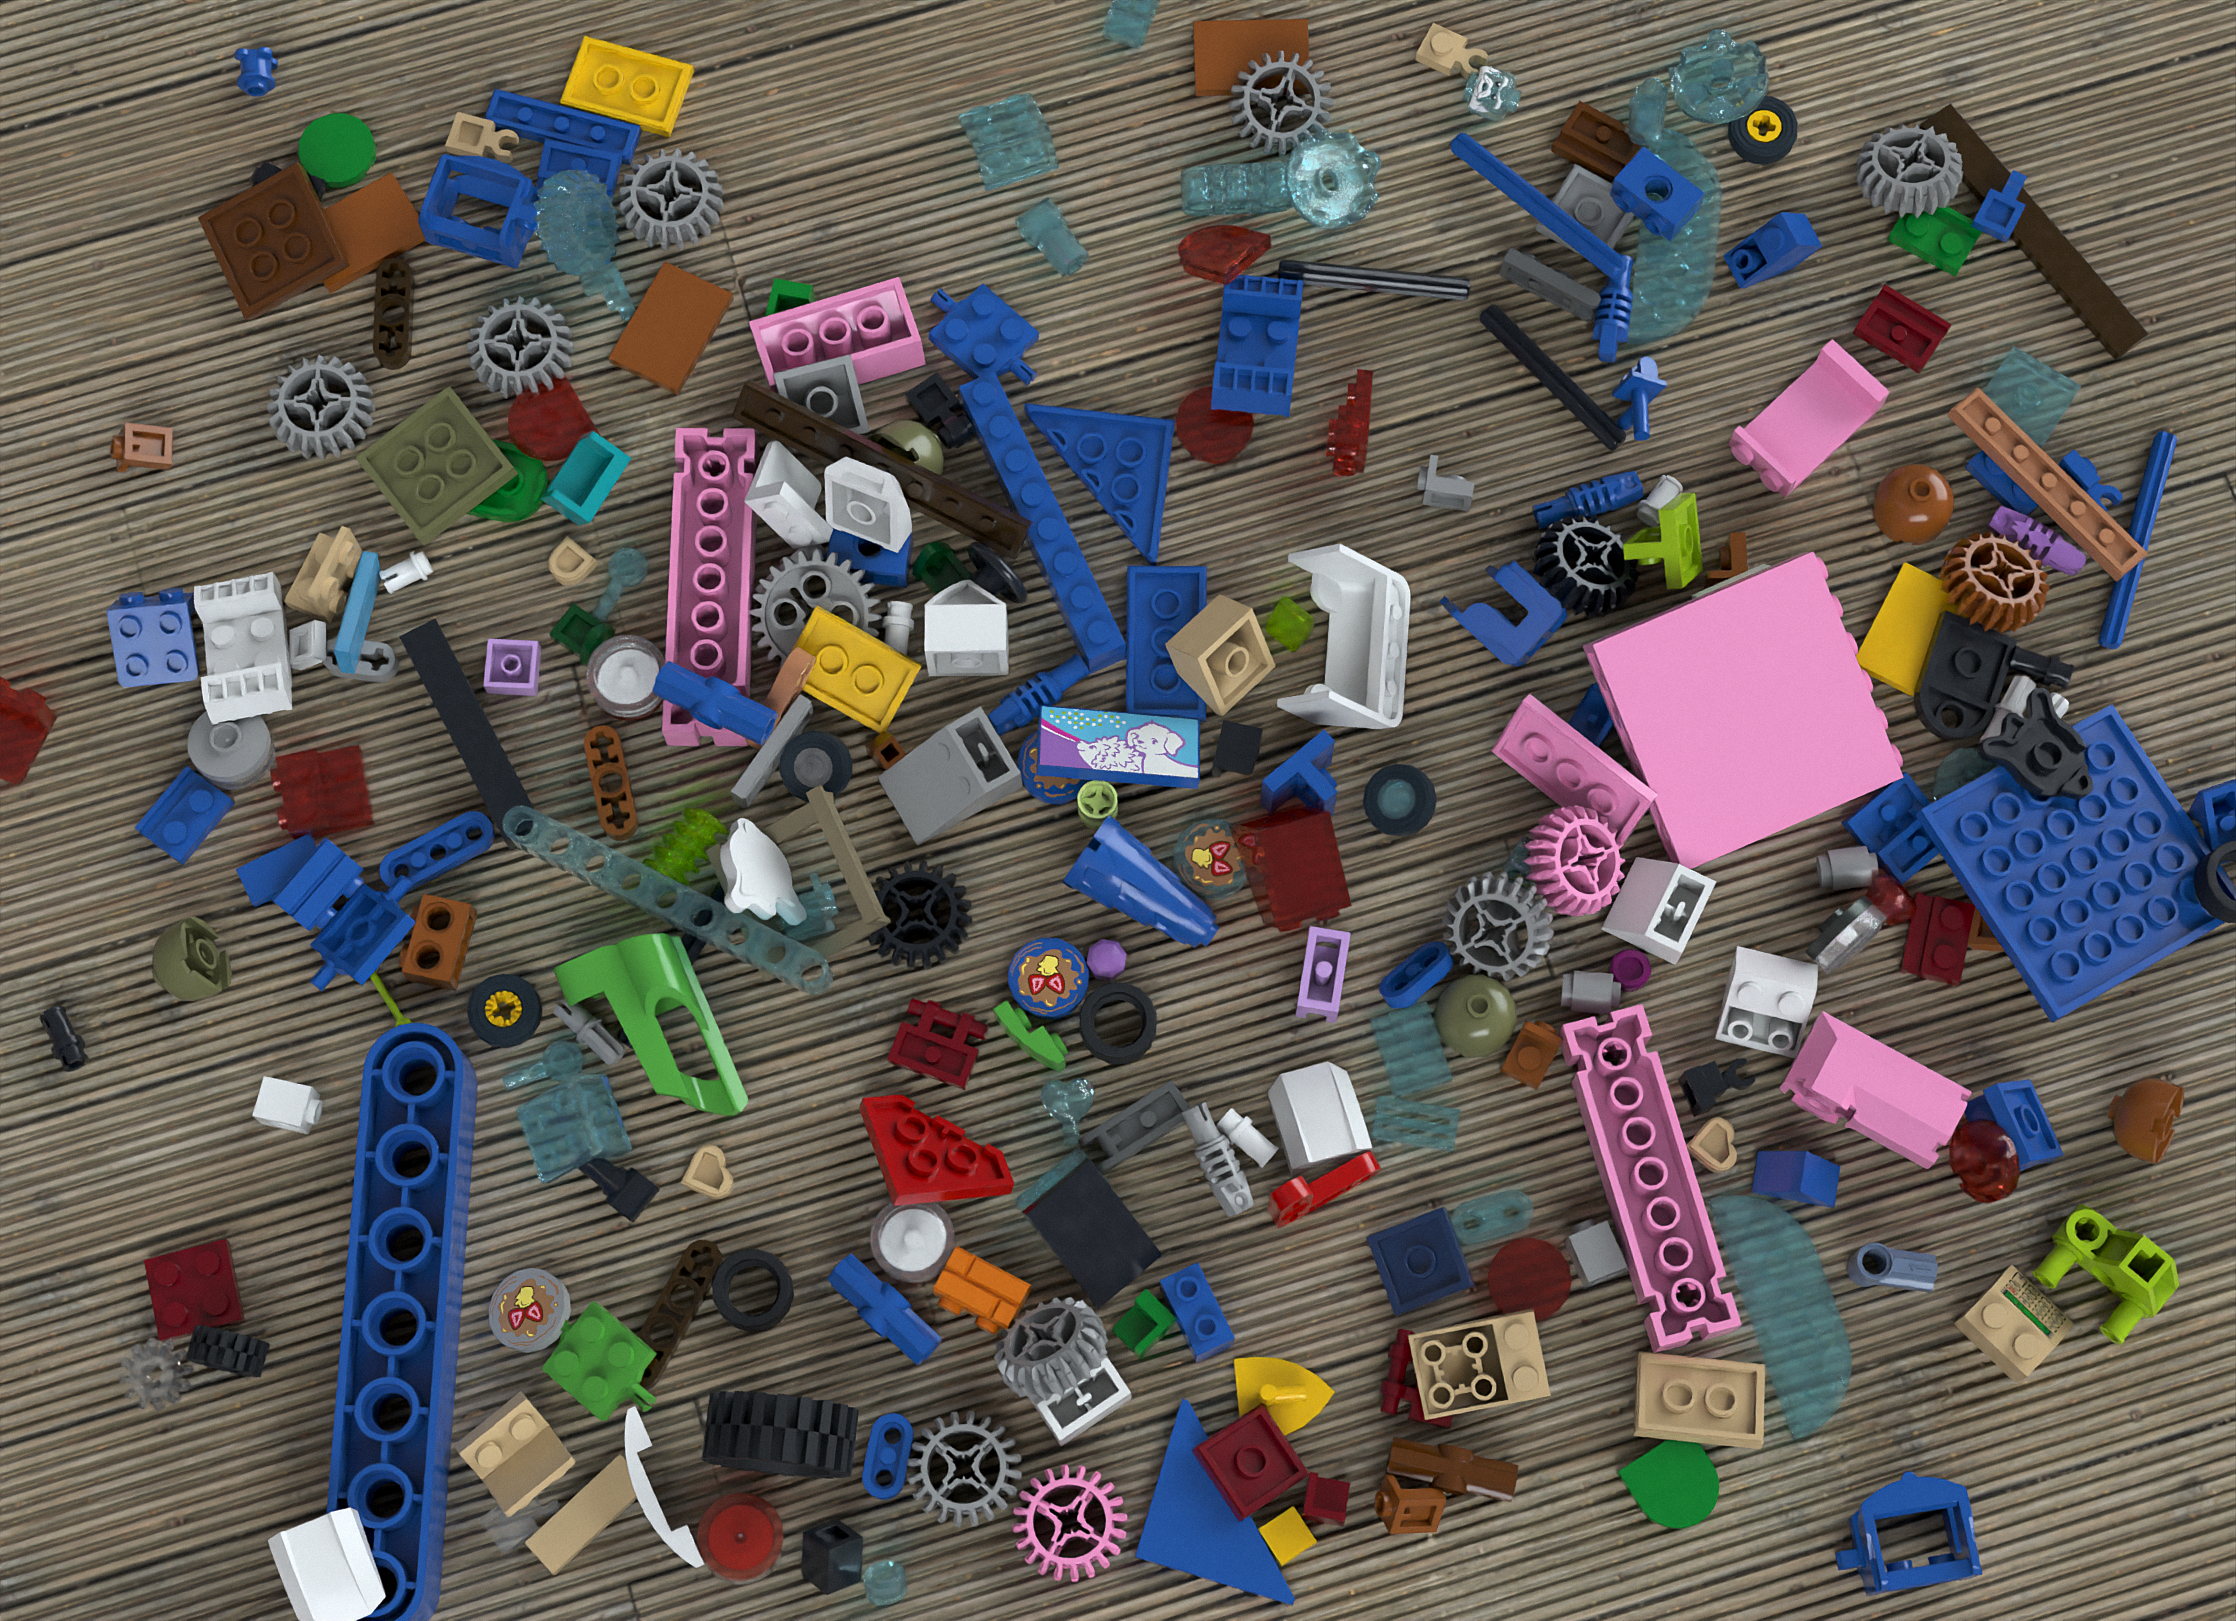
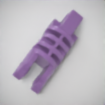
M2004 506L1998 508L1987 527L1997 536L2004 533L2009 542L2018 540L2020 548L2023 550L2031 549L2030 557L2032 559L2042 561L2041 565L2044 567L2049 565L2059 572L2062 571L2064 574H2068V576L2078 574V571L2082 570L2087 561L2085 560L2084 552L2082 553L2075 546L2063 540L2064 536L2029 516Z

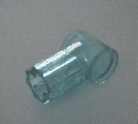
M1645 78L1641 85L1635 87L1634 96L1629 101V140L1633 143L1652 145L1662 141L1664 138V118L1669 89L1660 82L1659 78Z
M1046 197L1015 219L1016 226L1026 242L1033 248L1038 247L1061 277L1071 276L1080 270L1082 265L1089 259V254L1067 228L1063 214L1050 198Z

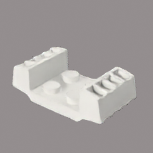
M274 572L195 586L194 604L203 623L207 676L201 677L202 696L212 725L229 720L235 721L245 717L251 718L266 713L272 714V712L292 710V676L287 624L283 609L281 585Z

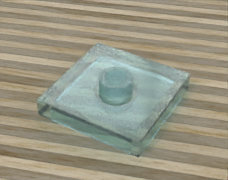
M2013 346L1984 390V393L2042 448L2080 390L2081 385Z

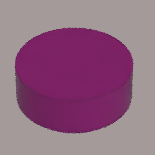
M1625 949L1613 957L1609 965V973L1613 974V982L1621 983L1622 991L1634 992L1644 987L1651 975V964L1642 952L1635 949Z

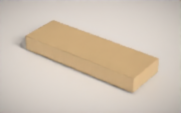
M619 1454L525 1542L553 1575H556L637 1499L629 1475L627 1460Z

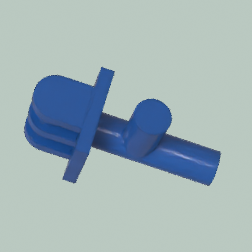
M1642 357L1637 365L1629 370V374L1625 375L1620 380V384L1612 391V397L1632 402V405L1617 419V424L1622 430L1626 431L1633 426L1634 438L1638 441H1644L1650 437L1648 404L1667 386L1665 380L1658 379L1657 364L1650 357Z

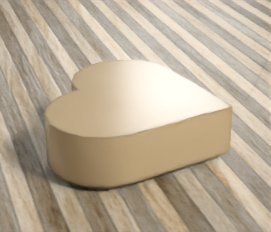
M1720 1117L1710 1119L1687 1144L1688 1153L1714 1173L1727 1172L1733 1167L1737 1159L1736 1149L1731 1144L1734 1139L1732 1124Z
M705 1145L699 1148L694 1154L681 1181L682 1186L713 1199L727 1197L733 1190L734 1181L729 1170L725 1168L726 1157L721 1149L714 1145Z

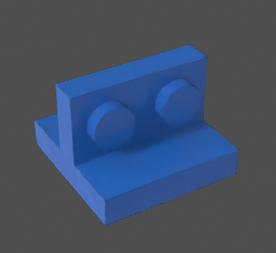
M1322 730L1262 780L1260 804L1270 815L1294 795L1297 796L1321 824L1334 814L1337 790L1335 788L1337 783L1325 769L1331 765L1335 741L1325 730Z
M2030 1079L1997 1083L1984 1089L1983 1095L1967 1102L1964 1113L1994 1181L2003 1180L2036 1164L2051 1162L2064 1156Z

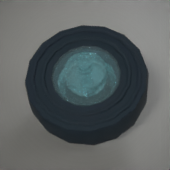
M1398 763L1383 767L1372 775L1365 787L1363 798L1365 814L1373 826L1387 835L1399 837L1415 834L1427 826L1435 813L1437 801L1434 785L1424 772L1414 766Z

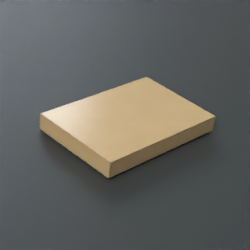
M1639 1351L1636 1360L1634 1436L1761 1449L1764 1437L1765 1365Z

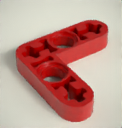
M1368 1151L1309 1184L1306 1183L1303 1176H1299L1281 1185L1270 1194L1267 1211L1277 1228H1282L1378 1174L1382 1168L1372 1151Z

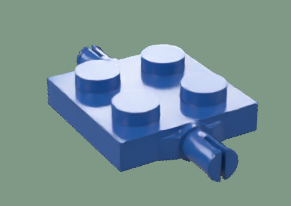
M985 284L980 285L971 295L959 302H955L941 288L937 290V293L933 294L930 301L946 315L929 332V340L971 378L975 380L994 371L997 377L1011 371L1026 386L1031 381H1034L1037 372L1023 362L1022 358L1024 353L1039 340V332Z
M401 874L385 893L374 891L363 883L310 944L321 955L325 963L309 982L323 992L326 986L339 973L341 975H349L359 984L363 985L416 923L407 913L402 911L398 904L414 885Z

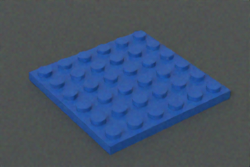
M2113 704L2072 726L2081 736L2086 746V749L2083 750L2085 765L2088 764V773L2093 781V789L2085 798L2074 800L2065 796L2043 797L2025 790L2004 767L1999 766L1924 807L1916 814L1927 834L2052 1023L2226 923L2214 918L2202 907L2194 890L2193 878L2196 867L2211 852V849ZM2219 864L2216 868L2217 882L2222 892L2231 900L2236 901V886L2221 864Z

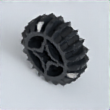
M1582 514L1574 519L1567 515L1559 522L1556 521L1554 524H1551L1545 533L1541 535L1532 560L1536 563L1533 573L1541 577L1539 584L1543 588H1548L1549 594L1561 602L1562 609L1567 606L1571 607L1575 616L1584 611L1589 619L1597 614L1605 617L1612 611L1620 609L1634 593L1635 583L1640 574L1635 569L1638 559L1624 560L1623 534L1615 535L1611 532V523L1603 527L1599 525L1597 517L1587 521Z
M924 860L919 864V871H913L909 861L904 862L905 873L898 874L896 868L890 867L888 871L891 880L888 882L883 877H877L875 881L881 892L874 890L884 914L890 901L896 904L897 910L901 912V917L895 923L896 929L892 933L885 926L871 933L868 937L870 945L881 944L878 949V955L881 958L888 956L893 951L891 962L894 966H898L904 957L907 958L908 970H914L916 960L921 959L924 968L929 970L931 968L930 958L934 956L937 957L939 963H946L944 950L947 949L951 953L957 954L959 946L954 939L967 941L968 933L961 927L972 925V917L964 914L972 909L971 901L962 899L967 894L965 886L953 887L957 881L954 873L948 874L941 879L943 876V866L941 865L935 866L933 871L928 873V865ZM913 887L929 888L920 896H910L904 892V890ZM943 897L951 907L950 920L945 930L939 927L938 921L933 917L939 908L938 902ZM917 909L919 913V909H923L926 921L923 919L918 922L916 917V921L912 922L909 910ZM917 934L925 935L931 939V941L922 944L902 942L903 939L908 941Z

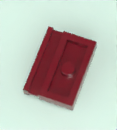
M1884 284L1855 327L1853 334L1920 374L1952 324Z
M1916 892L1913 897L1899 973L1905 974L1907 972L1915 974L1917 977L1958 986L1962 978L1975 905L1939 896H1926L1921 892Z

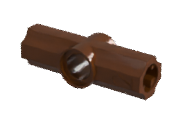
M1393 1437L1386 1474L1410 1481L1427 1483L1430 1488H1441L1442 1492L1456 1495L1471 1493L1511 1502L1516 1487L1519 1465L1475 1456V1452L1457 1446L1438 1444L1436 1447Z

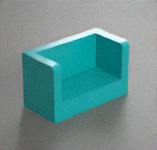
M590 431L581 435L540 499L576 525L588 524L628 465L631 457L596 432Z

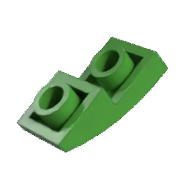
M1007 1000L993 1008L996 1021L1024 1052L1055 1071L1061 1072L1066 1068L1064 1055L1068 1053V1050L1056 1032L1049 1035L1045 1027L1041 1026L1029 1034L1027 1031L1032 1028V1025L1020 1007L1013 1010Z

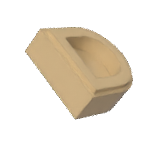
M568 536L553 550L548 561L549 569L554 579L568 586L582 582L598 565L596 559Z

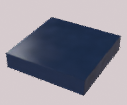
M1445 1207L1438 1208L1366 1237L1395 1316H1402L1476 1287Z

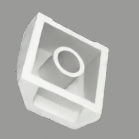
M844 457L826 467L824 472L826 522L834 529L848 532L898 553L912 532L910 510L896 478L890 473L848 457Z
M1327 1061L1282 1073L1267 1092L1291 1176L1307 1172L1308 1169L1350 1157L1355 1158L1365 1152L1372 1151L1371 1141L1347 1071Z
M351 1507L330 1512L289 1530L279 1532L268 1540L280 1577L299 1621H356L371 1615L386 1597L358 1511Z

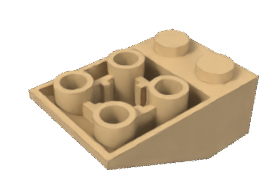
M1533 1309L1408 1335L1425 1420L1551 1396Z

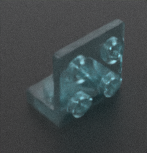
M1031 93L1011 95L1004 101L988 106H977L969 112L959 115L960 124L975 152L981 181L986 191L1059 168L1051 131Z
M574 1075L517 1108L518 1118L540 1181L543 1184L553 1182L594 1158L621 1157L633 1150L606 1075Z

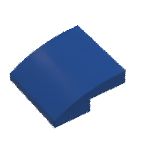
M1902 772L1904 778L1885 785L1841 822L1860 846H1866L1868 853L1876 854L1878 866L1898 885H1903L1940 853L1916 817V814L1921 809L1932 803L1929 802L1907 772Z

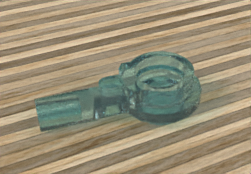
M622 548L610 558L608 571L612 580L591 614L598 620L606 622L625 587H634L646 578L648 563L644 555L636 549Z
M557 1041L548 1046L543 1054L542 1061L503 1075L502 1080L507 1091H510L546 1076L555 1081H570L577 1077L582 1070L584 1063L583 1054L578 1046L572 1042Z

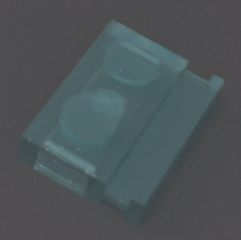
M1427 1002L1397 1010L1378 1018H1370L1369 1023L1394 1099L1452 1082L1453 1078Z

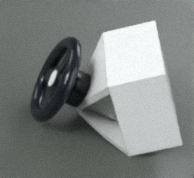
M972 542L969 544L967 551L969 558L978 571L970 576L968 580L960 581L942 590L925 604L924 652L929 676L1009 675V629L1006 604L996 598V596L1000 593L1013 603L1023 604L1027 600V591L1021 580L1003 559L984 544Z

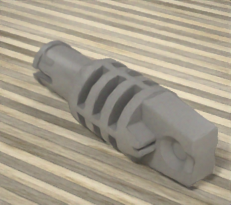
M1201 1102L1181 1112L1197 1144L1194 1147V1154L1196 1158H1199L1200 1167L1204 1169V1175L1210 1181L1209 1186L1227 1216L1237 1215L1251 1208L1254 1202L1243 1169L1240 1170L1239 1168L1240 1163L1234 1157L1235 1152L1229 1146L1230 1141L1228 1137H1225L1224 1134L1220 1135L1215 1126L1206 1102Z

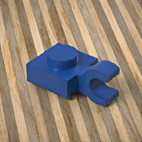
M2013 170L2002 193L1990 188L1971 227L2007 243L2026 204L2017 201L2016 198L2027 176Z
M2075 449L2063 457L2058 464L2106 512L2108 510L2101 503V498L2109 499L2114 506L2119 505L2122 501L2123 496L2117 488L2098 483L2101 478L2097 475L2094 464L2088 458L2081 457Z

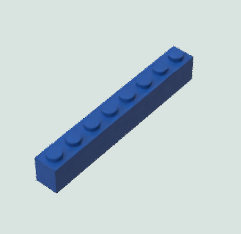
M995 371L959 386L961 406L975 429L976 438L1011 511L1033 522L1025 540L1082 660L1090 671L1089 673H1095L1126 659V643Z

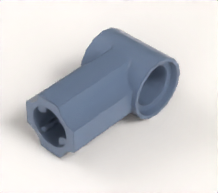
M1869 1243L1853 1253L1848 1259L1847 1273L1855 1284L1862 1287L1880 1285L1930 1293L1933 1291L1937 1278L1938 1263L1936 1262V1255L1890 1249L1880 1243ZM1863 1256H1870L1876 1260L1879 1269L1877 1274H1871L1865 1270L1862 1263Z

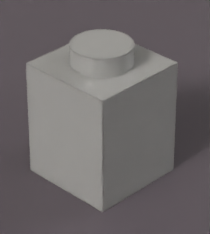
M1590 1219L1571 1228L1573 1234L1567 1237L1564 1244L1584 1289L1623 1274L1627 1264L1608 1221L1596 1225L1594 1219Z

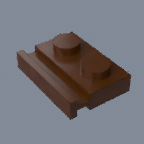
M1579 100L1563 126L1560 135L1552 144L1551 151L1613 184L1614 178L1642 149L1647 136Z

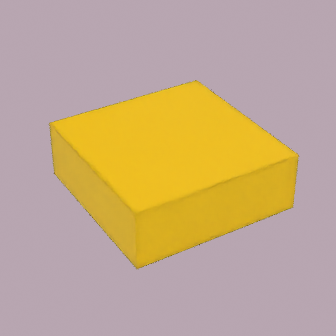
M1294 1506L1258 1529L1281 1567L1317 1543Z

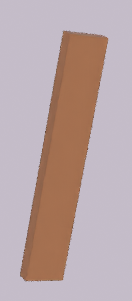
M1979 387L1974 389L1949 411L1947 416L2116 582L2146 557L2148 552Z

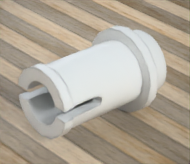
M1662 475L1648 498L1638 503V518L1648 526H1657L1660 523L1658 510L1682 492V485L1673 477Z
M413 551L410 553V558L379 572L381 579L385 580L384 585L390 594L421 578L425 581L428 579L427 575L433 573V569L423 551L417 554Z

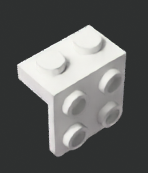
M779 441L769 442L744 502L793 549L829 542L833 528L814 510L821 493V483Z

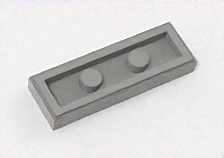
M799 694L731 790L735 803L744 809L751 805L780 764V758L785 746L795 736L802 733L814 716L812 701Z

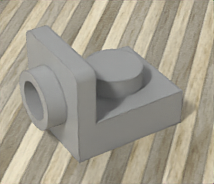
M1430 455L1428 467L1420 466L1417 490L1424 491L1422 505L1469 512L1475 482L1466 481L1465 478L1458 475L1435 476L1438 456Z

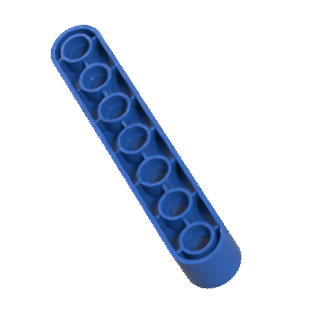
M424 1023L403 1024L385 1032L372 1045L363 1068L326 1514L350 1507L358 1511L377 1570H391L395 1575L397 1588L394 1596L387 1603L378 1605L371 1615L356 1621H429L437 1608L441 1589L478 1083L471 1062L453 1039L441 1029ZM423 1066L435 1069L436 1081L428 1092L421 1095L407 1093L406 1080L415 1069ZM413 1148H425L429 1151L430 1162L427 1169L421 1175L412 1178L401 1176L399 1164L402 1156L407 1151ZM408 1230L420 1231L423 1236V1247L420 1253L408 1261L396 1260L393 1255V1244L396 1238ZM402 1313L413 1314L417 1322L414 1337L403 1345L395 1346L389 1344L386 1337V1329L391 1319ZM393 1398H405L410 1406L408 1421L398 1430L385 1431L379 1420L381 1408L387 1401ZM387 1483H398L404 1496L401 1508L390 1517H378L372 1505L374 1494L381 1486Z

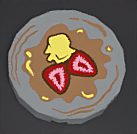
M527 1268L515 1271L505 1278L493 1293L488 1309L489 1325L496 1339L510 1349L525 1353L543 1350L555 1342L563 1332L560 1329L563 1327L565 1320L568 1321L571 1312L570 1295L563 1282L546 1270Z

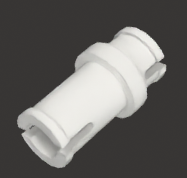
M891 601L887 603V616L883 617L882 627L886 629L884 643L907 655L909 631L914 630V620L911 619L913 605L906 602Z
M1231 1108L1216 1125L1217 1129L1228 1137L1229 1145L1232 1146L1235 1143L1263 1168L1279 1148L1251 1125L1253 1121L1248 1116L1242 1118Z

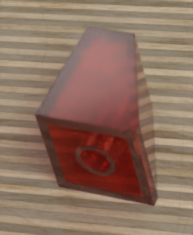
M1301 805L1229 826L1263 924L1278 928L1279 932L1291 931L1302 927V920L1316 917L1317 921L1332 919L1340 915V909L1352 906L1330 811Z

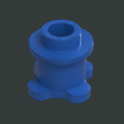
M259 47L258 49L250 50L241 48L235 51V59L240 61L241 75L237 77V86L250 96L259 97L266 95L275 88L272 70L277 69L278 60L273 58V51L270 48Z

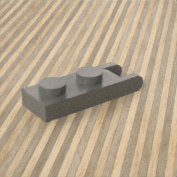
M1510 247L1503 258L1499 276L1584 321L1590 322L1595 319L1596 308L1600 303V295L1574 281L1573 277L1561 269L1553 270L1541 264L1533 254L1527 251L1519 252Z
M1170 1080L1078 1139V1142L1084 1148L1096 1140L1109 1158L1096 1167L1101 1175L1184 1124L1186 1121L1181 1112L1190 1107L1174 1082Z

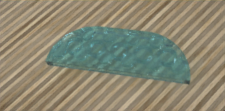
M1656 125L1651 127L1648 150L1705 194L1699 211L1671 242L1662 235L1656 236L1652 234L1640 219L1632 287L1633 297L1626 342L1631 344L1657 342L1671 337L1686 328L1698 316L1707 301L1715 269L1722 203L1721 185L1712 162H1708L1695 148L1696 144L1689 138L1674 130ZM1656 193L1646 194L1653 201L1663 200Z
M1730 1195L1712 1198L1708 1201L1792 1439L1796 1441L1811 1434L1825 1424L1839 1408L1845 1397L1852 1369V1355L1845 1327L1815 1246L1807 1232L1791 1215L1774 1204L1754 1197Z

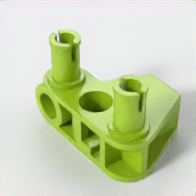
M2078 1204L2071 1214L2060 1223L2057 1231L2052 1236L2055 1247L2038 1268L2032 1272L2035 1278L2050 1289H2055L2057 1283L2073 1264L2078 1263L2117 1295L2121 1303L2099 1329L2108 1339L2118 1345L2125 1341L2124 1339L2142 1318H2154L2179 1287L2175 1260L2145 1235L2119 1230L2095 1210L2083 1204ZM2075 1225L2078 1227L2083 1226L2088 1231L2089 1240L2081 1241L2076 1236ZM2138 1268L2144 1275L2140 1277L2132 1269Z

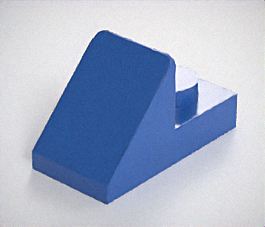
M2236 779L2200 790L2188 810L2189 816L2202 824L2204 841L2211 851L2222 844L2236 841Z

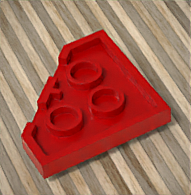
M901 1094L862 1098L859 1110L894 1206L1011 1194L1014 1181L1003 1152L988 1143L985 1147L980 1146L964 1136L966 1131L939 1115L934 1119L914 1108L916 1102Z

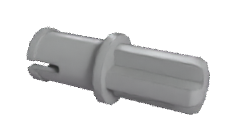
M565 998L561 1001L566 1006L564 1009L560 1005L556 1006L554 1014L577 1034L576 1040L580 1044L586 1043L607 1065L612 1066L622 1059L626 1051L625 1047L603 1026L604 1021L600 1017L594 1018L579 1002L569 1007Z

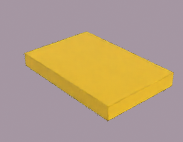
M584 36L560 99V105L638 125L643 131L670 138L694 73L693 65Z
M1904 562L1856 655L1861 670L1864 669L1868 675L1914 697L1915 687L1939 614L1947 610L1957 615L1958 611L1957 605L1947 603L1949 594L1940 590L1943 580ZM1965 614L1959 615L1961 617L1967 618V615Z
M818 605L815 607L792 649L793 651L796 647H800L816 657L814 667L802 689L804 692L878 733L887 730L923 665Z

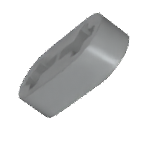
M337 637L326 642V661L323 664L332 675L337 677L371 682H386L391 680L399 669L398 658L391 647L381 642L364 640L355 674L343 673L331 657L335 655L334 647ZM383 654L389 663L388 665H381L379 670L375 671L372 663L365 662L364 659L376 661L379 655Z

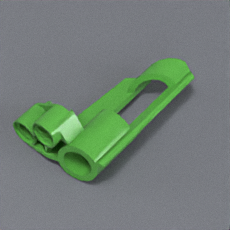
M656 933L631 937L614 945L597 948L553 969L569 1007L589 997H593L595 1000L606 995L657 1094L680 1098L684 1103L693 1108L724 1116H735L745 1108L749 1102L680 936L671 937L668 934ZM682 1005L689 1009L693 1014L720 1078L719 1080L699 1079L678 1070L656 1018L657 1015Z

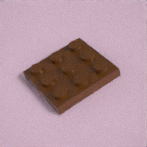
M298 162L198 217L244 318L249 321L350 266L303 165Z

